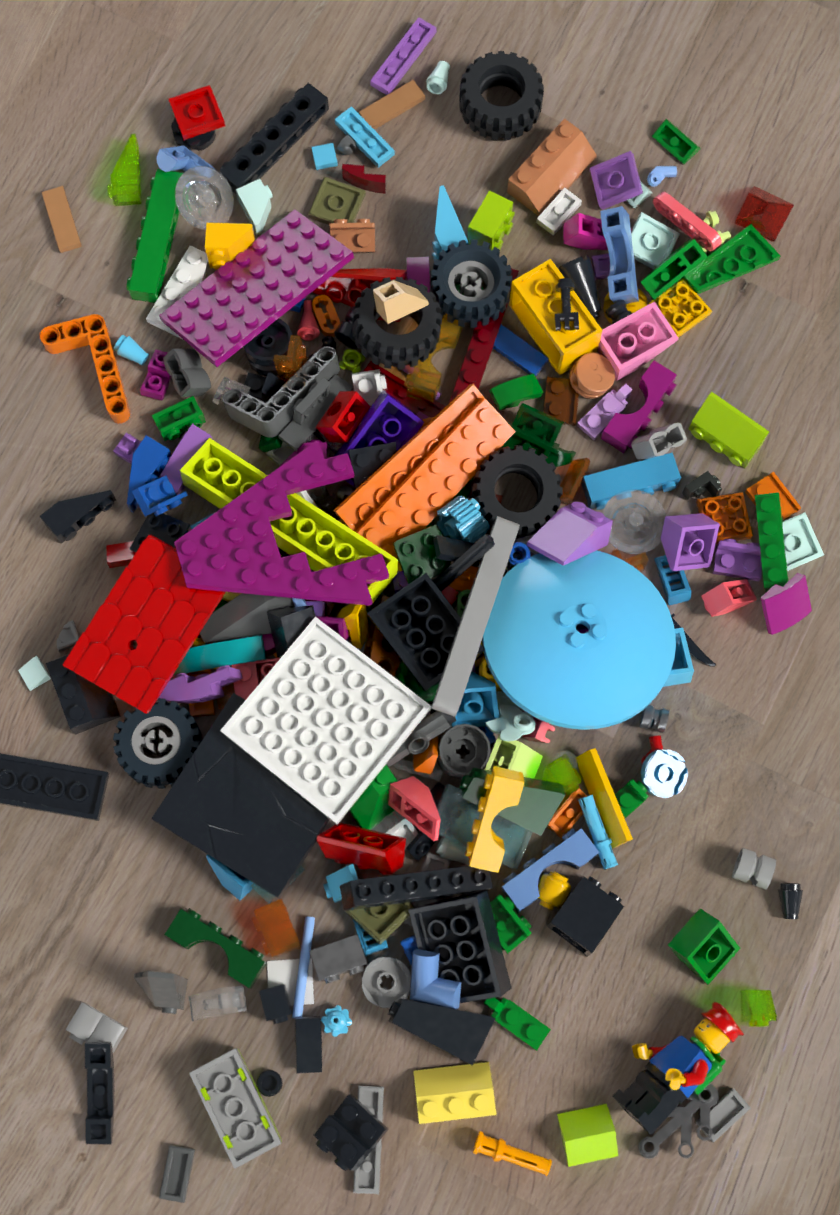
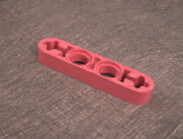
M662 192L653 199V204L661 215L689 237L695 239L703 248L711 252L721 245L720 235L671 195Z

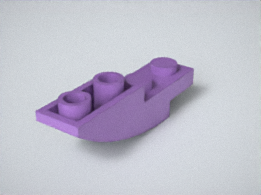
M225 665L218 667L216 672L210 675L201 674L194 677L186 673L176 674L168 682L159 698L166 699L169 702L190 704L224 697L222 687L243 679L241 670Z

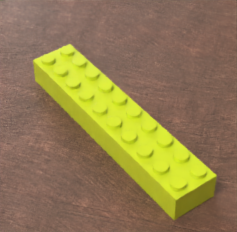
M211 438L180 469L183 485L219 509L268 476ZM296 493L287 495L292 516L270 521L277 546L289 555L305 552L310 569L314 571L382 553L389 573V579L367 584L373 603L397 575L398 559Z

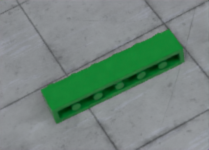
M157 169L155 177L151 178L150 189L152 192L151 196L146 199L147 213L146 217L143 216L141 220L142 234L141 237L138 236L136 241L137 256L132 259L131 269L133 273L132 277H128L126 285L132 300L156 303L161 294L183 199L182 188L186 184L184 174L181 172H165Z

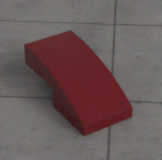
M342 164V175L345 181L363 190L386 194V175L366 174L364 165Z

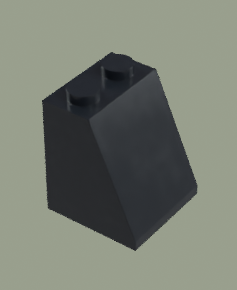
M583 876L547 927L588 957L599 945L624 906L620 903L622 899L611 891L607 894L600 888L602 885L592 877L587 879Z

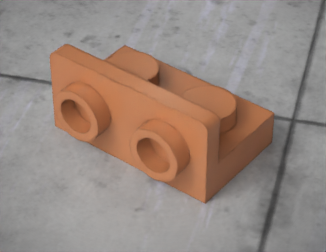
M335 219L334 223H329L330 235L353 253H375V223H370V219H357V223H348L347 219Z

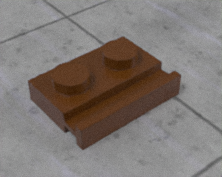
M547 377L543 412L563 421L564 425L572 424V426H575L579 394L573 389L570 379Z

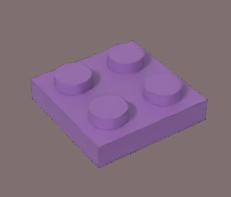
M631 151L590 168L598 204L602 210L643 194L634 154Z

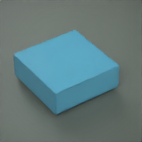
M333 143L312 147L316 170L338 166Z

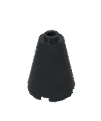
M586 255L584 260L582 257L576 258L558 267L564 278L572 279L575 293L593 318H598L602 308L589 256Z

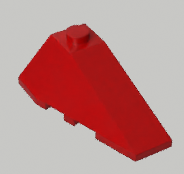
M389 268L340 269L313 290V293L326 295L336 303L341 302L352 307L355 306L357 298L361 297V292L367 287L370 289V284L375 281L381 283L383 278L390 277V280H394L396 277H403V280H407V270ZM381 316L377 319L385 321Z

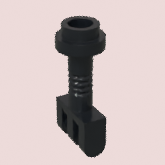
M570 278L559 279L558 284H556V291L561 292L562 313L555 314L556 331H561L560 322L564 321L565 330H570L569 321H574L573 326L575 330L579 329L578 312H571L570 291H573L575 287Z

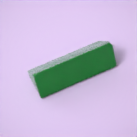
M667 119L663 121L652 135L658 143L682 164L688 162L701 149Z

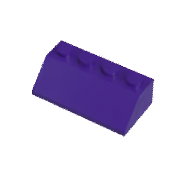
M383 390L347 443H343L335 456L346 454L350 449L396 442V449L398 451L415 436L424 424V421ZM353 478L345 480L354 486Z

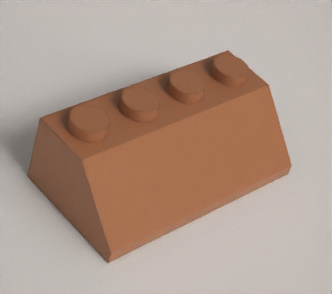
M564 118L508 179L507 193L537 216H540L564 188L568 189L596 159L597 155L583 132Z

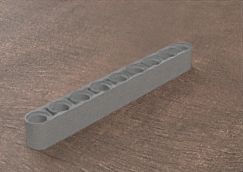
M499 516L495 519L489 535L493 537L495 545L482 556L431 709L453 717L458 712L520 526L518 523Z

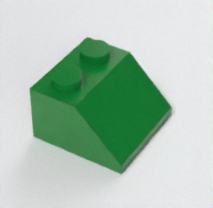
M701 908L668 944L677 958L707 985L711 983L740 950V947L722 923Z

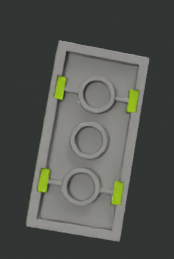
M235 1048L189 1073L234 1169L282 1144L274 1121L239 1049Z

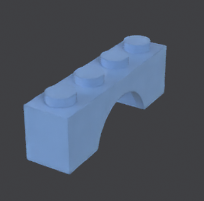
M623 206L600 211L602 232L607 243L610 258V274L607 276L610 299L614 303L620 300H624L626 304L638 302L629 214Z
M582 828L577 832L572 829L562 837L564 841L557 847L554 843L542 851L544 854L542 858L537 861L535 858H532L522 866L525 869L518 875L513 872L503 880L505 885L501 887V890L513 902L518 913L540 897L538 880L540 874L547 867L554 864H567L578 870L599 854V851Z

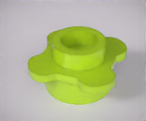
M347 349L344 351L343 360L339 363L342 370H351L352 373H359L361 371V363L365 361V357L356 350Z

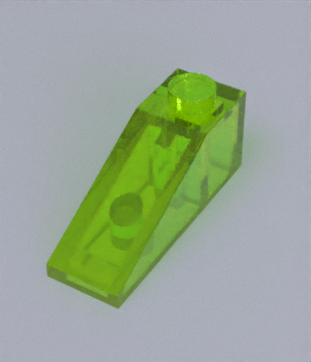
M136 134L130 135L111 173V184H107L108 197L113 199L115 206L142 204L139 143Z

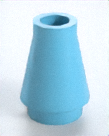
M122 335L113 349L117 352V355L134 361L141 366L149 357V354L130 336Z

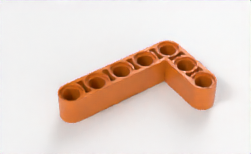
M92 314L43 328L40 333V339L46 351L51 354H58L90 345L109 416L115 423L121 424L126 422L130 417V409L109 330L103 317L98 314ZM96 326H101L97 331L92 330ZM73 332H79V334L74 337L70 336ZM51 338H57L54 342H48ZM107 346L105 350L97 351L99 347ZM107 366L112 367L109 371H103ZM111 387H118L116 391L108 392ZM123 407V410L121 412H113L115 408Z

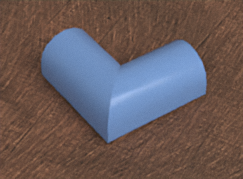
M185 146L160 149L156 158L161 170L165 172L183 170L204 186L213 179L217 171L216 168Z
M415 949L412 957L410 1000L458 1009L460 1006L461 982L438 978L440 953Z

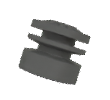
M469 724L456 725L447 730L438 742L437 763L448 776L462 779L465 774H470L472 768H484L489 761L491 753L490 742L485 733L478 727ZM461 747L464 752H468V755H465L463 759H460V754H456V751Z

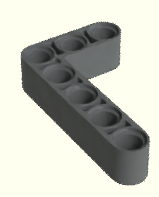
M332 347L319 349L267 403L239 389L226 391L222 399L228 416L265 437L270 438L279 435L293 421V407L300 398L304 399L308 395L310 387L314 383L318 384L323 378L330 381L335 374L340 372L336 351Z

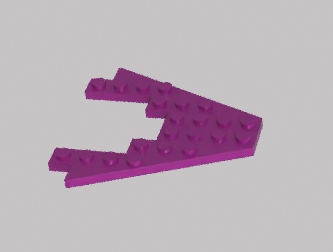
M319 441L314 442L176 540L174 543L187 588L372 605V598L367 584L389 579V573L382 553L311 572L305 552L281 558L270 521L292 516L287 495L354 478V471L348 453L325 459Z

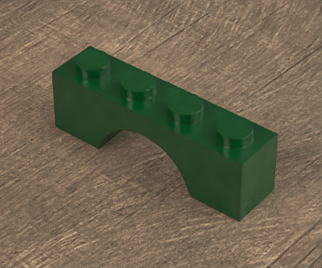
M189 908L187 912L180 909L164 935L188 950L202 942H213L220 945L228 957L229 968L227 975L252 989L267 964L262 960L265 955L254 948L247 951L241 947L243 941L233 935L227 938L220 934L222 928L211 921L208 925L200 921L201 915Z

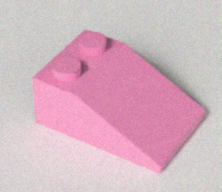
M653 302L603 329L598 353L610 361L615 370V379L618 381L638 370L678 341L679 338L656 303Z

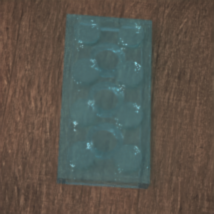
M447 784L437 806L441 818L439 836L466 847L468 841L472 842L474 837L471 830L474 819H479L478 805L463 799L460 789ZM496 815L491 828L504 841L505 852L501 864L517 870L533 832Z

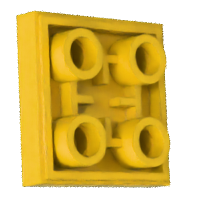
M684 278L663 292L655 300L648 303V305L653 302L656 303L678 338L712 313V310Z

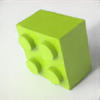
M488 191L468 226L467 240L469 245L471 244V239L478 240L477 245L482 246L485 241L490 243V250H493L494 247L500 250L503 244L502 238L505 234L509 235L513 227L511 222L515 214L512 211L513 202L492 191Z

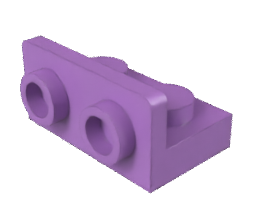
M733 539L719 541L715 550L712 574L760 581L762 574L760 544H740Z

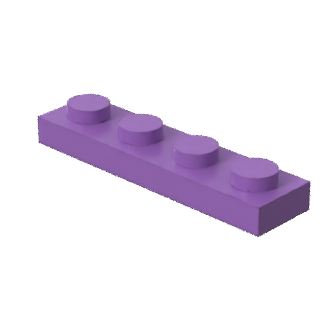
M418 17L370 80V86L386 95L390 94L436 34L437 28Z

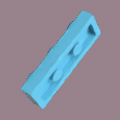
M352 106L335 119V124L346 135L353 138L356 146L378 168L395 155V150Z

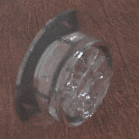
M205 166L193 167L184 172L176 184L175 201L178 210L183 218L194 227L206 230V223H226L230 218L234 206L233 193L227 180L218 171Z
M626 490L614 495L607 502L602 513L605 517L613 520L609 542L615 548L629 554H642L654 549L661 542L666 513L661 503L654 496L641 490Z

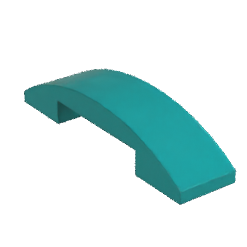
M263 636L192 647L173 676L179 673L187 674L225 665L265 660Z

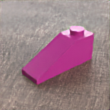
M577 213L563 224L565 245L579 249L608 250L602 232L601 219Z

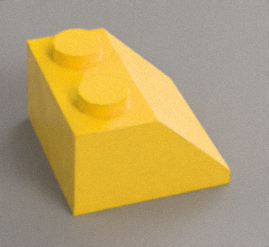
M206 223L205 250L210 268L219 269L226 262H231L235 259L238 253L244 252L253 244L255 236L252 224Z

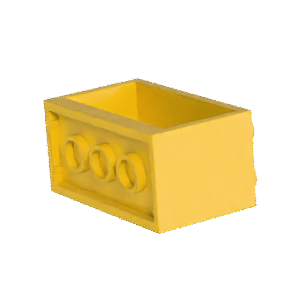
M550 258L512 281L509 306L560 376L570 370L583 355L597 353L603 330L573 290L570 291L571 312H578L579 329L575 330L573 326L574 321H569L570 330H565L564 321L560 322L561 331H556L555 314L562 313L561 292L556 291V284L564 276Z

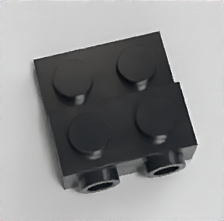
M348 1094L334 1114L327 1117L313 1136L318 1139L316 1145L323 1152L328 1153L330 1151L337 1157L334 1160L337 1166L344 1171H347V1169L353 1171L359 1168L389 1128L352 1094Z

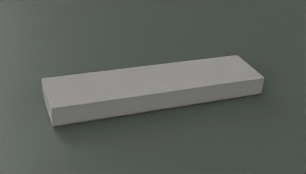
M358 1086V1101L382 1122L384 1087ZM382 1138L359 1168L354 1170L353 1193L379 1194Z

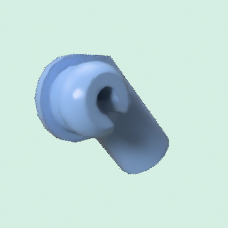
M656 166L647 177L648 184L654 187L659 185L665 177H676L677 166Z

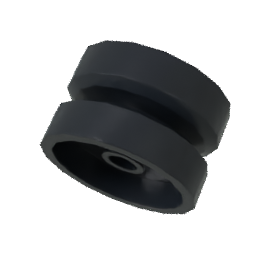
M277 319L243 346L250 367L256 373L266 377L268 372L275 376L287 372L296 360V346L289 325L282 319Z

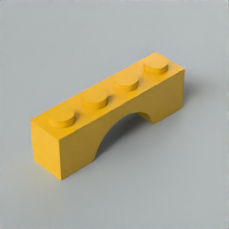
M493 766L492 773L486 775L484 789H487L485 797H480L478 804L479 819H474L471 833L474 834L472 842L468 841L465 856L469 858L470 867L499 873L505 852L504 841L494 833L491 825L493 819L501 810L518 805L524 786L523 772Z

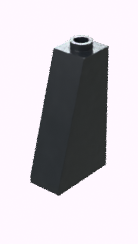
M402 998L398 1002L394 1001L388 1011V1015L391 1016L389 1022L472 1066L495 1021V1018L483 1014Z

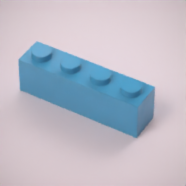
M672 452L583 476L581 485L588 507L601 510L609 507L611 503H627L633 497L641 496V498H645L659 490H663V492L671 491L678 486L681 476Z

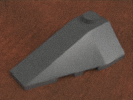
M242 593L213 612L201 630L200 635L204 644L207 645L235 640L236 638L270 634L271 629L267 611L295 606L291 598Z
M153 971L134 973V979L156 1007L162 1008L161 1013L177 1014V1009L184 1010L188 979L172 973Z

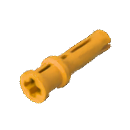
M479 1131L472 1152L473 1154L481 1153L490 1156L496 1162L502 1159L545 1176L548 1175L552 1164L551 1159H546L507 1145L504 1139L500 1138L497 1140L485 1136L482 1131Z

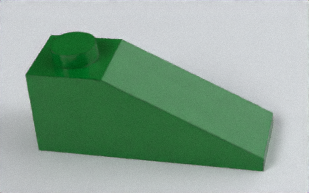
M689 239L642 279L640 283L651 298L655 300L708 256L695 239Z

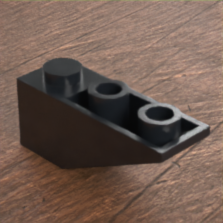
M108 490L58 501L40 515V518L62 544L64 541L74 538L77 531L83 526L90 525L99 513L109 510L116 501L113 492Z

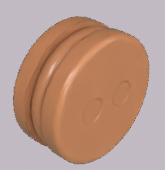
M587 353L580 357L572 366L569 374L570 383L579 395L589 399L598 398L613 385L615 370L610 361L603 355Z

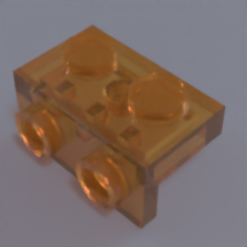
M295 335L290 336L287 356L274 355L273 357L279 377L284 382H287L310 359L306 356V346L302 344L300 336Z

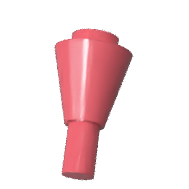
M311 300L303 302V314L297 331V335L306 341L314 340L320 335L312 311Z

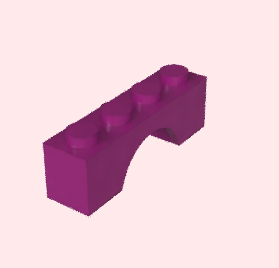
M654 360L641 377L639 388L644 394L645 405L632 414L616 413L603 430L601 439L623 454L628 447L632 449L631 444L638 438L637 435L640 430L645 431L652 421L650 416L653 412L657 414L664 404L662 400L665 395L670 396L676 388L677 384L674 382L677 374Z

